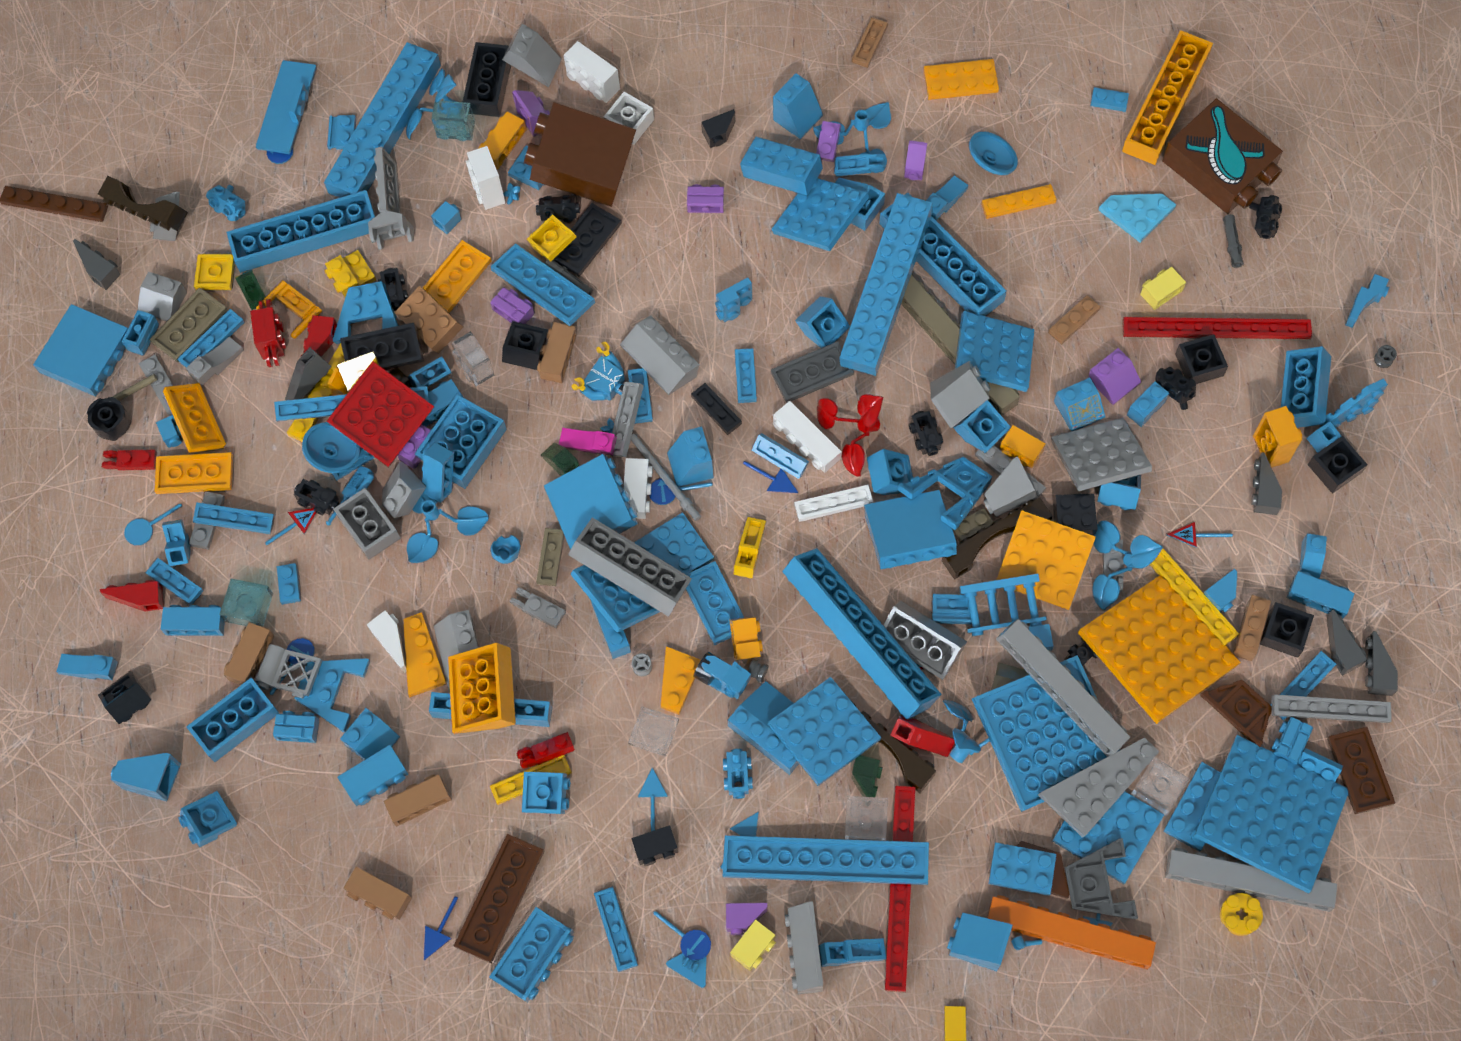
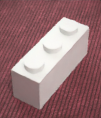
M626 458L623 491L625 490L630 497L628 502L630 507H633L637 513L636 519H646V512L650 513V501H647V496L651 495L652 486L649 483V477L653 475V466L649 465V459Z

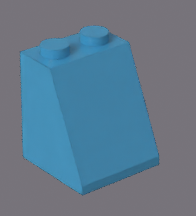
M797 73L773 96V120L799 139L823 116L810 82Z
M698 427L683 431L667 452L677 487L714 478L712 459L703 428Z
M169 753L119 760L116 766L112 768L111 780L123 790L168 801L181 763Z
M962 913L961 918L956 917L953 929L957 931L955 937H950L947 949H950L949 956L997 972L1001 965L1013 925Z

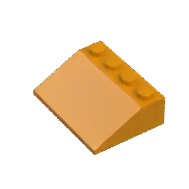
M493 643L449 656L452 733L500 729L515 725L511 648L499 643Z

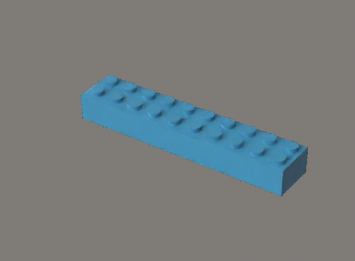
M408 42L405 44L325 179L324 184L329 194L341 198L364 190L368 192L376 178L375 148L382 146L388 154L391 153L405 129L411 114L419 105L441 67L437 53Z
M897 193L839 357L842 367L874 376L877 375L933 213L932 202Z
M816 548L793 557L782 572L796 587L800 595L811 605L812 609L822 618L824 623L833 631L837 639L843 643L849 653L854 656L861 667L870 675L874 683L880 687L887 698L896 706L900 714L908 720L928 710L942 694L823 554Z

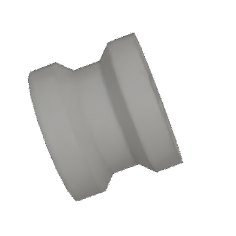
M640 653L633 657L632 667L634 673L641 677L650 674L652 664L648 655Z

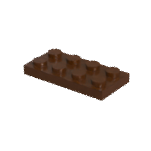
M1368 727L1331 735L1327 738L1335 762L1343 765L1340 775L1344 786L1348 790V797L1355 815L1396 803Z

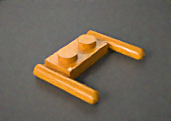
M284 280L263 299L266 307V299L273 301L276 298L303 319L291 333V337L294 339L308 327L309 321L311 322L312 315L319 316L322 312L319 307L315 306L313 302Z

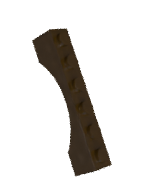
M108 175L98 192V195L104 198V203L110 206L114 204V207L124 211L125 209L127 213L133 216L136 215L156 226L160 224L159 226L167 231L170 228L178 231L188 213L178 205L167 200L153 204H138L129 186Z
M1040 497L1036 500L1031 499L1027 501L1024 507L1019 510L1017 508L1012 510L1004 519L999 518L995 520L992 526L987 529L985 527L981 528L972 538H964L959 543L960 545L957 546L956 555L942 557V563L955 580L971 570L977 554L987 543L1003 534L1014 532L1021 510L1051 521L1053 515Z
M862 711L861 714L881 736V740L878 742L885 746L897 760L904 782L911 787H916L915 790L921 793L935 776L936 770L934 765L928 760L923 761L918 757L919 754L914 749L905 747L902 741L890 736L882 724L874 723L871 720V716Z

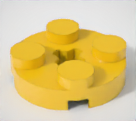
M1236 893L1229 896L1221 905L1220 919L1232 934L1246 936L1259 928L1263 920V911L1259 900L1245 893ZM1240 909L1244 910L1247 914L1243 920L1240 919L1239 915H1236V912H1239Z

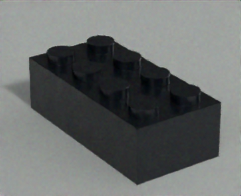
M475 42L462 101L466 114L500 117L511 67L510 64L502 60L509 47L508 45Z
M415 323L340 338L345 361L374 351L379 366L384 370L424 362L418 329Z

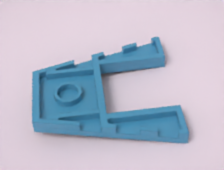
M965 457L943 465L942 469L937 471L933 469L928 471V474L923 477L917 476L906 484H898V491L912 500L937 481L952 490L963 499L941 515V521L956 530L992 482V476Z

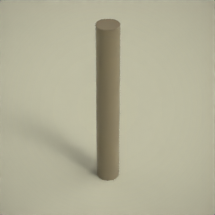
M152 374L112 397L121 401L157 381L158 378L155 374Z

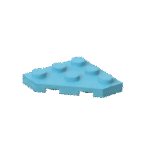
M1164 194L1111 195L1099 207V211L1141 243L1175 209L1176 204Z

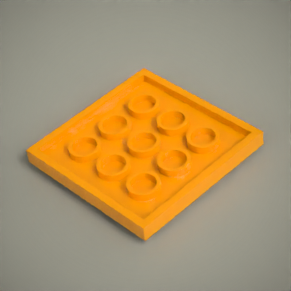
M1021 510L996 580L1039 574L1040 581L1036 582L1034 587L1035 598L1069 610L1095 536ZM1023 585L1016 586L1014 591L1027 595L1026 588Z

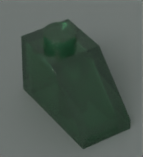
M553 443L541 454V457L560 476L579 467L578 460L565 447Z

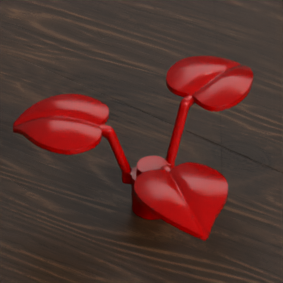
M864 394L859 398L857 410L861 415L860 419L837 417L838 406L832 399L823 398L818 401L817 419L822 428H833L836 420L858 423V429L863 432L862 435L851 441V445H844L842 450V461L845 468L857 477H861V471L865 462V452L860 444L855 443L865 436H869V432H876L880 429L878 416L884 398L882 396Z

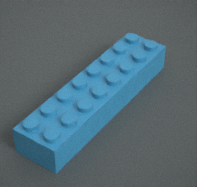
M367 190L226 233L234 262L241 273L369 234L368 222L375 217Z
M893 204L880 213L879 224L884 229ZM931 216L916 261L965 311L975 313L978 316L988 315L1005 301L1007 291Z

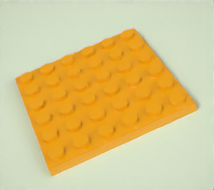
M1161 575L1078 631L1083 640L1156 724L1241 663L1226 645L1223 646L1221 644V641L1213 635L1207 625L1197 617L1195 612L1189 608L1181 596L1173 590L1168 581Z

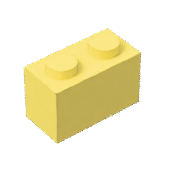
M1173 267L1167 270L1163 269L1157 274L1156 278L1153 280L1149 279L1142 285L1143 288L1140 295L1156 310L1184 290L1186 281Z
M755 920L732 949L730 955L749 971L753 967L757 969L763 961L761 956L765 951L770 952L776 944L774 941L775 934Z

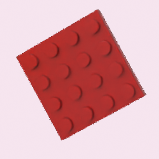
M372 361L326 422L389 468L434 409V406Z

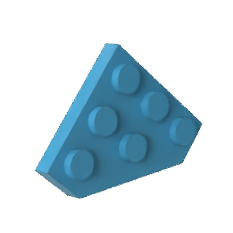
M1383 378L1366 386L1355 399L1351 397L1340 405V408L1334 412V415L1332 413L1326 415L1325 424L1331 421L1334 427L1337 428L1344 421L1351 422L1358 417L1357 415L1362 413L1366 415L1373 411V407L1379 402L1378 399L1384 394L1383 391L1388 385Z

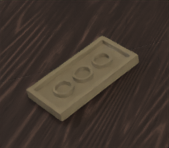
M199 288L149 340L178 363L177 359L228 310L223 304Z

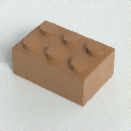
M421 286L394 312L405 324L415 323L419 337L438 354L463 328Z

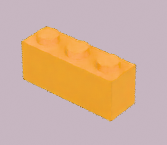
M506 112L504 116L499 118L496 127L489 132L486 141L480 144L479 148L488 146L497 170L526 132L525 120Z

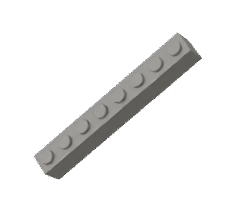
M1017 619L996 638L1107 757L1115 754L1130 738L1126 729L1113 719L1109 711L1100 706L1098 699L1085 690V686L1071 675L1070 670L1057 660L1053 652L1048 651L1044 647L1042 640L1034 636L1024 622Z
M1175 848V850H1171L1168 854L1165 878L1236 893H1245L1250 896L1327 912L1335 908L1337 884L1331 883V880L1327 878L1316 879L1312 891L1308 894L1254 866H1249L1244 861H1236L1235 863L1228 861L1225 857L1210 858L1205 853L1196 852L1191 854L1182 848Z

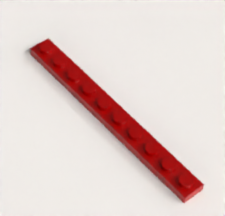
M1123 317V337L1202 338L1213 334L1216 338L1311 339L1312 337L1311 319Z
M895 786L893 841L913 842L916 787ZM890 884L885 991L906 993L911 884Z

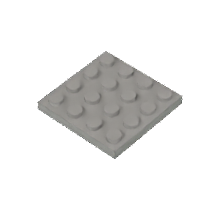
M1124 418L1051 437L1052 444L1078 491L1152 472V465Z

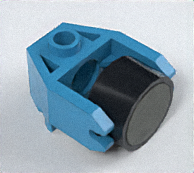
M707 652L699 662L693 677L730 698L739 699L751 679V673L735 661L731 666L719 657Z

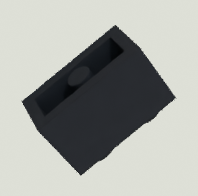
M670 825L631 838L640 865L649 866L656 863L657 859H670L675 856V853H678Z

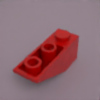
M312 315L311 322L309 321L307 327L308 337L304 339V353L311 348L322 357L334 343L333 337L337 327L334 317Z
M147 580L145 583L140 584L127 583L125 586L119 587L110 585L105 589H100V593L106 599L144 612L160 610L164 607L163 587L155 580Z
M903 715L899 716L890 735L908 745L945 757L949 756L955 743L953 737L913 717L907 720Z

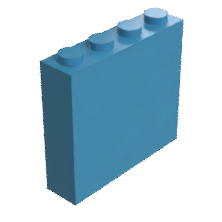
M71 304L33 366L43 375L96 397L104 388V383L108 376L112 375L116 363L123 356L126 348L122 340L128 328Z
M604 454L544 485L570 550L592 517L619 534L638 524L636 521L637 513L633 507H630L628 502L630 497L622 489L623 481L614 470L616 465L612 458H608Z
M939 490L921 493L912 500L906 496L864 505L865 519L880 570L957 554V544L953 530L941 521V515L946 512Z

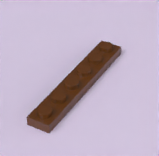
M5 186L0 197L2 205L98 222L104 221L108 209L106 203Z

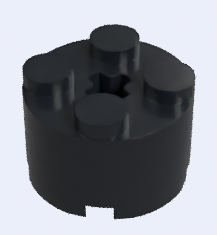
M113 397L99 398L87 410L89 425L99 437L106 440H118L119 437L127 432L132 422L129 413L121 402Z

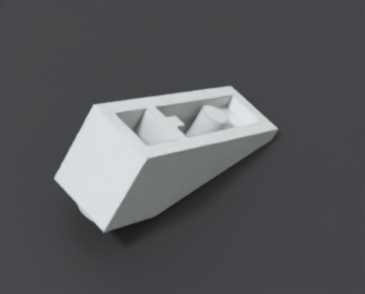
M385 610L366 625L405 673L407 672L401 632L397 626L399 621L393 613L389 615Z

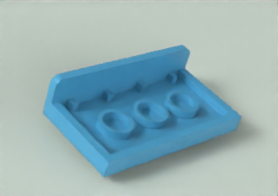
M535 907L489 978L528 1003L530 999L533 1000L537 996L540 983L542 981L545 982L550 976L551 971L549 970L552 965L560 961L563 955L561 953L565 946L568 947L573 941L574 931Z

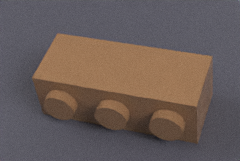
M554 322L552 328H549L547 334L548 343L547 345L544 344L542 355L544 356L537 366L541 379L563 383L577 336L575 326Z
M1251 595L1248 600L1233 651L1236 657L1252 661L1256 656L1271 604L1270 600Z
M250 622L247 627H244L241 632V640L238 645H235L232 652L233 656L224 668V676L229 681L242 685L250 678L254 680L267 648L274 638L271 630Z
M438 774L426 777L424 782L418 785H409L401 793L396 792L389 795L384 800V804L392 822L397 827L451 801V798Z
M355 867L344 886V889L348 892L346 896L355 901H358V899L365 901L364 905L375 911L376 908L382 910V915L390 920H393L394 917L400 920L412 899L409 894L358 867Z

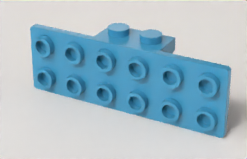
M282 61L256 143V149L291 153L315 75V64Z

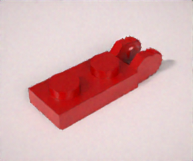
M107 450L103 452V457L117 458V462L104 461L101 467L117 470H155L157 452L156 450H118V452Z
M565 732L531 747H524L517 751L516 754L518 759H520V766L524 769L543 764L575 749L569 733Z

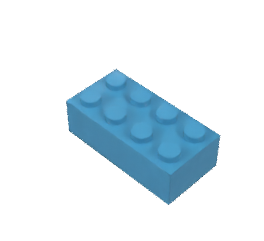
M755 137L740 163L743 177L803 195L809 194L823 169L819 154Z
M1323 346L1286 351L1281 407L1287 406L1289 412L1293 413L1294 423L1297 428L1325 425L1331 355Z
M250 678L186 727L206 754L216 762L273 719L279 712L256 682Z

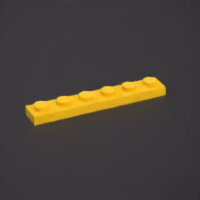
M341 343L328 363L332 367L316 383L308 398L333 396L327 383L334 369H339L338 364L345 361ZM320 417L294 420L287 431L288 436L302 442L305 433L317 423Z
M1162 548L1150 566L1159 576L1161 575L1168 581L1173 590L1181 596L1182 600L1195 612L1197 617L1207 625L1208 629L1221 641L1223 646L1238 637L1239 633Z

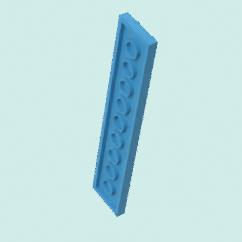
M725 836L722 876L723 878L928 885L929 842Z

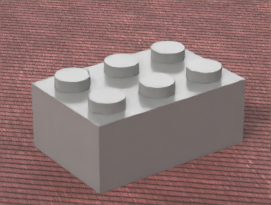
M366 488L333 509L368 560L401 539L395 527Z

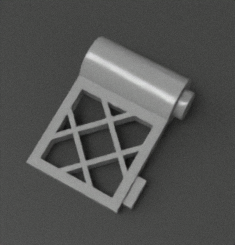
M269 644L255 682L263 690L277 688L293 692L292 696L304 699V696L310 695L323 660ZM289 657H296L298 663L289 668L287 665ZM310 661L315 662L313 669L306 672L303 665ZM301 667L303 674L294 679L291 672ZM288 674L291 681L284 685L279 684L281 677ZM306 678L308 683L305 690L298 689L296 683Z

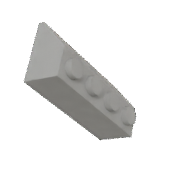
M651 315L637 323L620 344L668 395L697 377L700 364Z
M902 601L892 608L883 625L916 664L942 680L953 667L967 644V641Z
M469 610L450 614L434 625L449 694L448 657L479 648L473 619Z
M812 901L788 908V914H784L785 925L790 927L791 935H787L788 948L792 947L793 955L789 956L790 967L795 968L796 975L792 977L793 989H797L798 995L823 992V979Z

